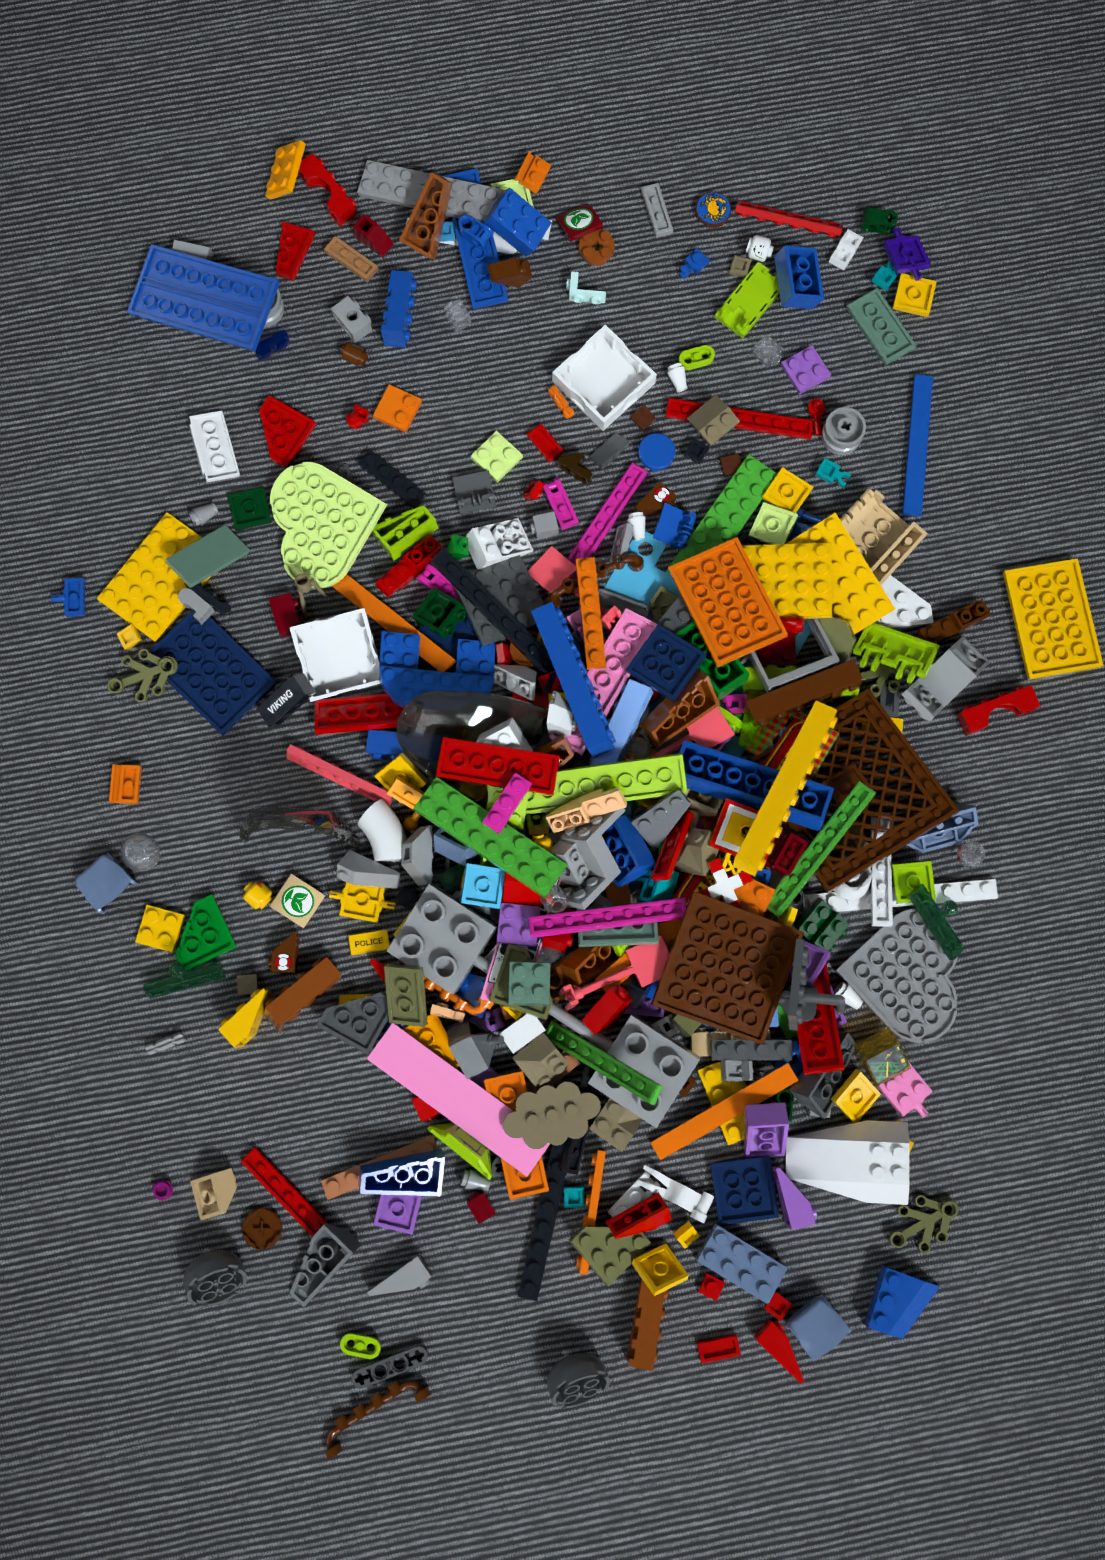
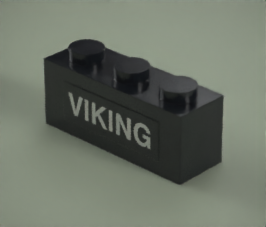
M292 674L288 676L283 685L276 687L271 696L261 701L262 704L257 710L268 727L281 725L316 693L305 674Z

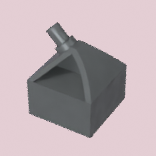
M466 1020L447 1030L449 1048L467 1079L489 1069L494 1047L504 1042L503 1036H497L489 1029L470 1020Z

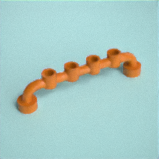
M424 976L425 988L433 991L435 988L440 992L438 997L445 1002H448L449 999L455 1003L453 1008L458 1012L463 1013L466 1011L472 1015H478L486 1008L491 1009L494 1005L493 1002L480 999L479 997L477 1001L480 1004L474 1007L462 997H459L457 994L452 995Z

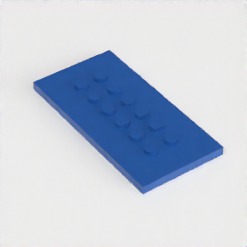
M151 244L127 313L255 352L280 282L274 278Z

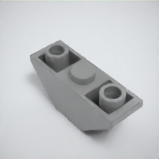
M431 825L419 827L402 844L401 865L418 886L432 884L433 832Z

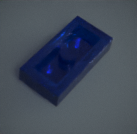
M282 330L259 343L254 352L258 360L267 359L272 353L285 349L290 344L288 334L285 330Z

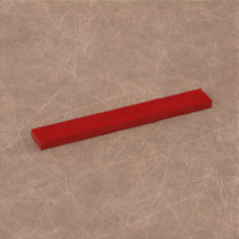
M668 398L665 418L688 421L687 418L705 403ZM729 407L740 421L734 427L736 429L811 440L814 420Z

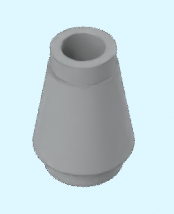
M214 503L192 509L189 516L195 526H202L218 513V509Z
M471 1169L469 1171L464 1170L460 1185L464 1186V1189L488 1191L491 1184V1179L489 1180Z

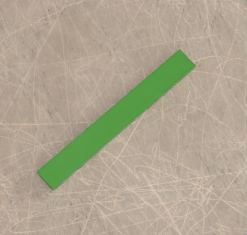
M860 781L856 784L803 852L791 875H785L775 888L776 891L767 908L778 918L783 914L875 796V791Z
M551 1020L545 1035L555 1046L649 1104L655 1105L663 1088L662 1085L561 1024Z

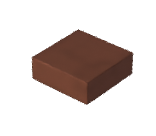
M645 405L630 416V419L642 432L656 421V417Z
M739 454L720 458L724 477L734 475L741 466Z

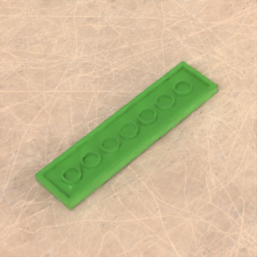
M748 454L686 542L687 546L681 549L670 566L736 538L763 499L762 496L777 476V473Z
M437 777L413 808L415 812L544 899L567 868L566 863L508 824L505 825L500 834L484 825L482 822L489 812Z

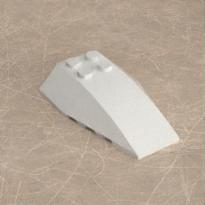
M862 1121L787 1137L786 1176L790 1180L866 1203L908 1205V1122Z

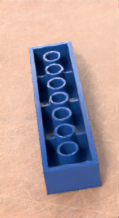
M553 602L532 610V615L588 751L593 758H596L614 750L613 743L616 742L615 737L609 726H607L609 723L602 709H599L602 707L594 692V686L587 675V669L580 658L581 655L573 641L574 638L566 624L567 621L563 612H561L559 606L555 607Z
M684 740L679 752L683 754L687 789L724 801L727 798L758 811L780 771ZM806 779L807 782L804 789L797 792L799 798L795 806L791 805L789 808L791 814L787 821L820 832L834 788Z

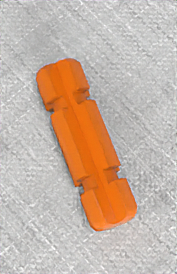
M556 385L550 387L548 393L551 398H554V402L560 411H563L565 418H571L574 415V410L569 407V403L562 393L559 392L560 390Z

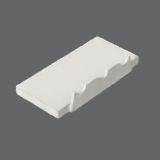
M217 411L189 416L191 423L190 433L202 475L205 474L206 482L239 477L240 473L223 412Z

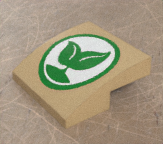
M290 874L269 906L304 928L325 895L293 874Z

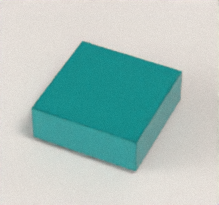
M584 1186L564 1187V1208L585 1207Z

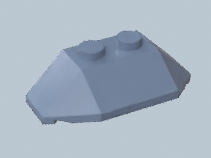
M954 803L959 809L956 815L906 846L925 853L960 843L979 824L976 806ZM917 812L912 813V814L909 816V818L913 817L914 815H916V814H918V813H917Z

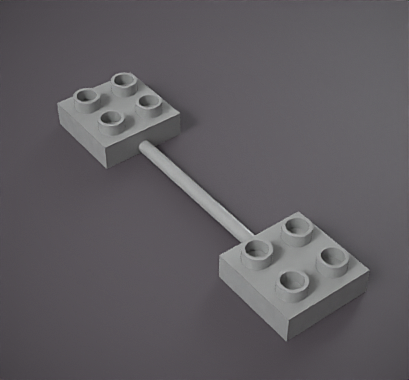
M432 883L423 892L387 949V952L408 966L423 967V974L426 978L453 995L457 993L474 965L488 974L491 962L481 956V953L497 930L498 925L464 903H460L458 899ZM552 1002L549 1011L551 1016L610 1055L663 1086L655 1105H652L598 1071L594 1072L588 1082L589 1085L657 1128L698 1064L700 1056L634 1013L630 1015L613 1042L601 1033L594 1035L581 1020Z

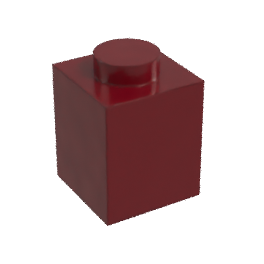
M478 1190L469 1196L470 1200L467 1202V1205L478 1224H481L497 1213L485 1191L480 1193Z

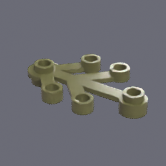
M141 649L138 653L141 660H149L158 665L150 668L135 661L130 655L123 656L121 659L122 665L140 671V673L124 679H110L107 684L108 690L111 693H120L124 690V687L143 680L139 691L135 694V699L140 703L146 702L148 699L147 692L154 675L161 673L157 684L152 688V693L155 696H161L165 693L164 685L168 676L174 674L178 669V663L175 658L171 656L160 658L152 654L149 649ZM144 651L147 652L146 658H144L142 655ZM126 658L130 659V664H126ZM168 662L171 663V668H170V669H168V668L166 667V664H167ZM116 682L120 684L119 689L115 687ZM157 687L161 688V692L159 694L156 692ZM140 693L144 695L143 700L139 698Z
M858 656V661L860 662L862 658ZM870 657L867 665L871 666L874 659ZM880 663L875 672L866 671L861 673L863 680L879 677L877 682L870 687V691L875 697L881 694V688L889 675L897 673L901 663H899L896 669ZM905 670L900 681L897 679L891 680L887 687L888 690L892 693L898 692L904 676L910 674V670ZM890 685H896L897 688H892ZM872 689H877L879 692L875 693Z
M916 1195L914 1197V1204L918 1207L927 1206L936 1209L937 1211L932 1214L910 1209L906 1205H899L897 1207V1214L899 1216H908L920 1221L901 1232H891L889 1243L896 1248H902L906 1244L907 1238L924 1229L922 1241L918 1243L917 1248L921 1253H929L934 1224L939 1219H941L940 1230L935 1233L934 1238L941 1244L946 1243L950 1219L955 1218L959 1212L957 1203L952 1199H944L941 1202L927 1199L924 1195ZM919 1197H922L924 1200L921 1205L917 1202ZM947 1205L951 1207V1211L949 1213H946L945 1207ZM902 1207H905L907 1210L904 1215L900 1213ZM940 1233L944 1234V1239L942 1241L938 1239V1235ZM895 1235L900 1237L897 1243L893 1241ZM923 1243L927 1244V1249L925 1251L921 1250V1245Z

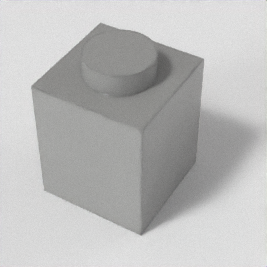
M554 511L533 516V523H530L532 534H536L537 539L559 535Z

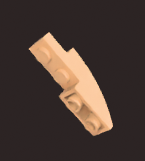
M619 787L605 792L602 788L562 805L546 815V819L553 832L556 833L589 823L590 818L626 808L627 801Z

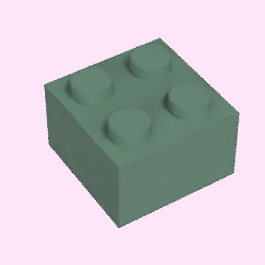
M510 962L508 1005L548 1006L550 996V963Z

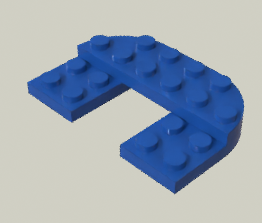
M382 631L379 680L383 691L387 693L395 704L409 710L426 709L463 714L476 709L488 697L494 683L496 642L482 647L480 641L458 639L455 673L418 669L420 635Z

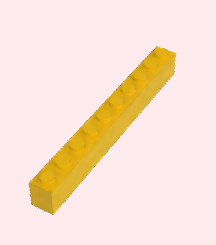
M815 701L735 856L733 867L753 876L756 875L758 870H763L767 861L764 858L766 854H771L775 845L772 842L775 837L779 838L783 829L781 824L783 821L787 822L791 814L789 808L791 805L795 806L799 795H797L798 790L804 789L807 782L804 779L806 774L810 775L815 766L813 761L814 759H819L823 750L820 747L822 743H827L830 736L828 731L830 728L834 729L838 718L835 717L837 709Z

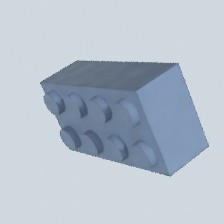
M714 1223L695 1257L699 1263L766 1304L770 1302L788 1269L782 1263Z

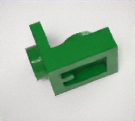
M452 535L451 541L448 542V552L456 560L469 556L467 537Z

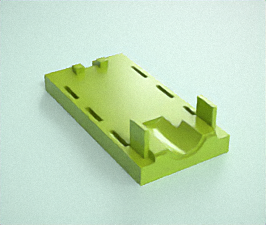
M757 262L714 316L716 320L741 338L747 335L780 294L777 275L772 276L769 274L770 270L760 262Z

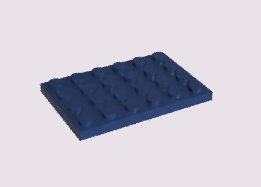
M192 610L150 651L160 658L171 656L176 659L178 669L174 674L169 675L166 681L224 736L278 683L211 617L201 625L194 618L195 612ZM146 660L152 667L158 666L157 664L149 660ZM168 662V663L166 664V667H167L168 669L171 668V663H170V662Z

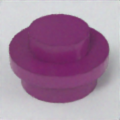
M160 1180L153 1186V1195L158 1200H167L173 1194V1186L168 1180Z

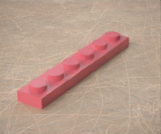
M290 744L288 747V760L374 802L383 799L389 806L391 805L393 797L386 794L388 789L379 788L371 781L363 780L351 771L346 772L340 769L338 765L324 761L318 755H311L299 746L295 747Z

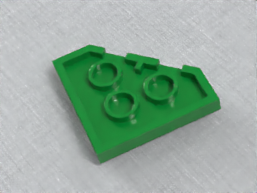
M213 894L195 902L193 905L189 921L186 923L181 942L175 952V957L182 973H186L237 948Z

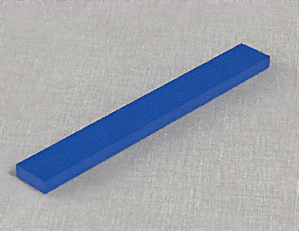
M915 374L913 378L902 515L921 517L933 376Z

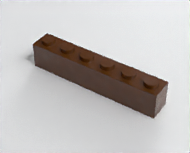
M852 659L748 700L745 707L754 727L757 725L763 727L768 725L772 719L777 718L780 720L787 717L790 712H801L806 709V706L814 705L815 701L823 703L824 699L831 697V699L839 697L843 691H854L860 688L863 678L855 660Z

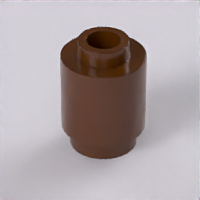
M351 342L343 344L340 350L342 359L356 366H364L369 355L364 348Z

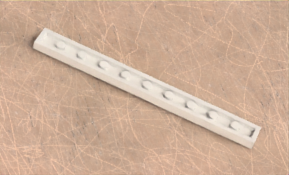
M996 879L934 884L935 901L896 904L894 887L892 888V908L998 898ZM868 889L864 896L855 901L842 898L835 892L804 895L807 911L818 897L823 899L835 912L871 909V889Z

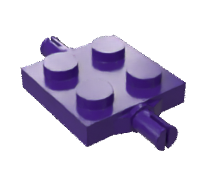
M896 227L892 230L896 238L885 240L883 244L884 249L896 274L911 272L914 280L919 281L922 279L919 270L928 269L931 263L918 235L904 236L900 228Z

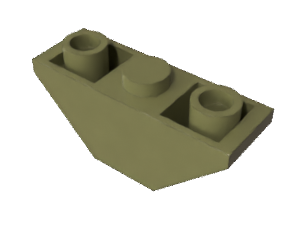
M833 615L832 618H818L840 660L839 664L847 662L856 642V636L849 621Z

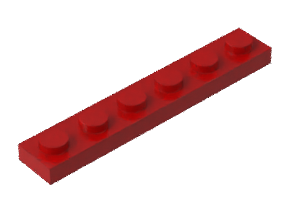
M740 200L737 201L735 212L743 217H749L750 215L755 216L760 221L768 219L778 225L790 224L795 229L803 227L813 233L825 232L830 237L841 236L843 227L841 223Z

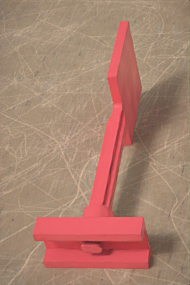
M551 546L528 572L534 581L551 594L555 589L563 586L562 581L573 576L576 572V566ZM576 587L572 593L579 598V590ZM600 606L601 620L607 633L610 635L622 614L616 606H613L610 610H605Z
M717 706L686 728L689 732L688 735L649 757L669 755L680 749L684 740L713 748L735 734Z
M659 936L658 944L637 945L626 950L625 952L631 966L581 988L578 986L573 989L571 984L564 986L558 993L559 996L565 994V1000L569 1001L565 1006L566 1011L574 1008L579 1003L578 1000L584 998V995L632 974L636 975L641 988L660 980L669 956V951L662 936Z

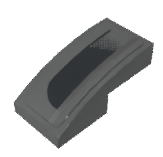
M886 680L881 688V694L878 696L880 698L879 703L890 717L898 718L900 687L898 692L892 693L887 688L891 680ZM890 685L892 688H897L896 685Z

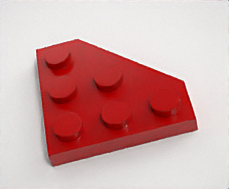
M269 395L259 409L269 454L273 462L287 469L317 424L312 419Z

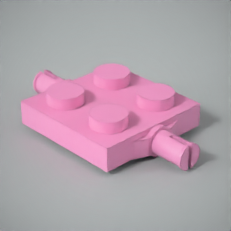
M906 1060L907 1068H903L898 1073L876 1084V1086L901 1117L905 1116L910 1110L916 1109L924 1118L929 1112L921 1103L933 1091L908 1060Z

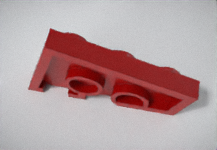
M282 221V236H280L279 241L280 252L277 258L276 273L279 277L294 281L316 234L313 230Z

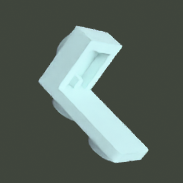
M571 272V279H567L566 290H570L569 301L576 303L591 302L593 304L605 303V291L578 289L579 272Z

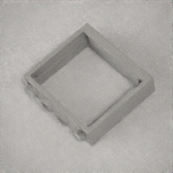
M818 618L804 620L807 621L826 658L769 680L755 651L747 654L766 693L839 665L840 660Z

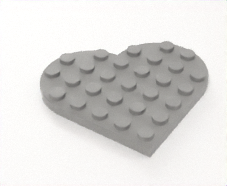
M914 908L898 913L893 917L892 927L880 928L835 970L854 989L880 1021L894 1035L905 1041L914 1043L933 1041L944 1035L955 1021L957 1015V994L947 976L953 970L958 959V939L950 923L934 911Z

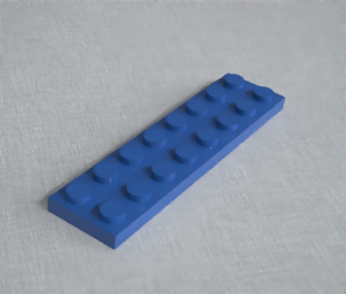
M478 168L444 175V177L481 184ZM452 217L473 309L508 302L505 285L491 282L488 265L499 262L494 237H489L484 249H479L460 235V218Z

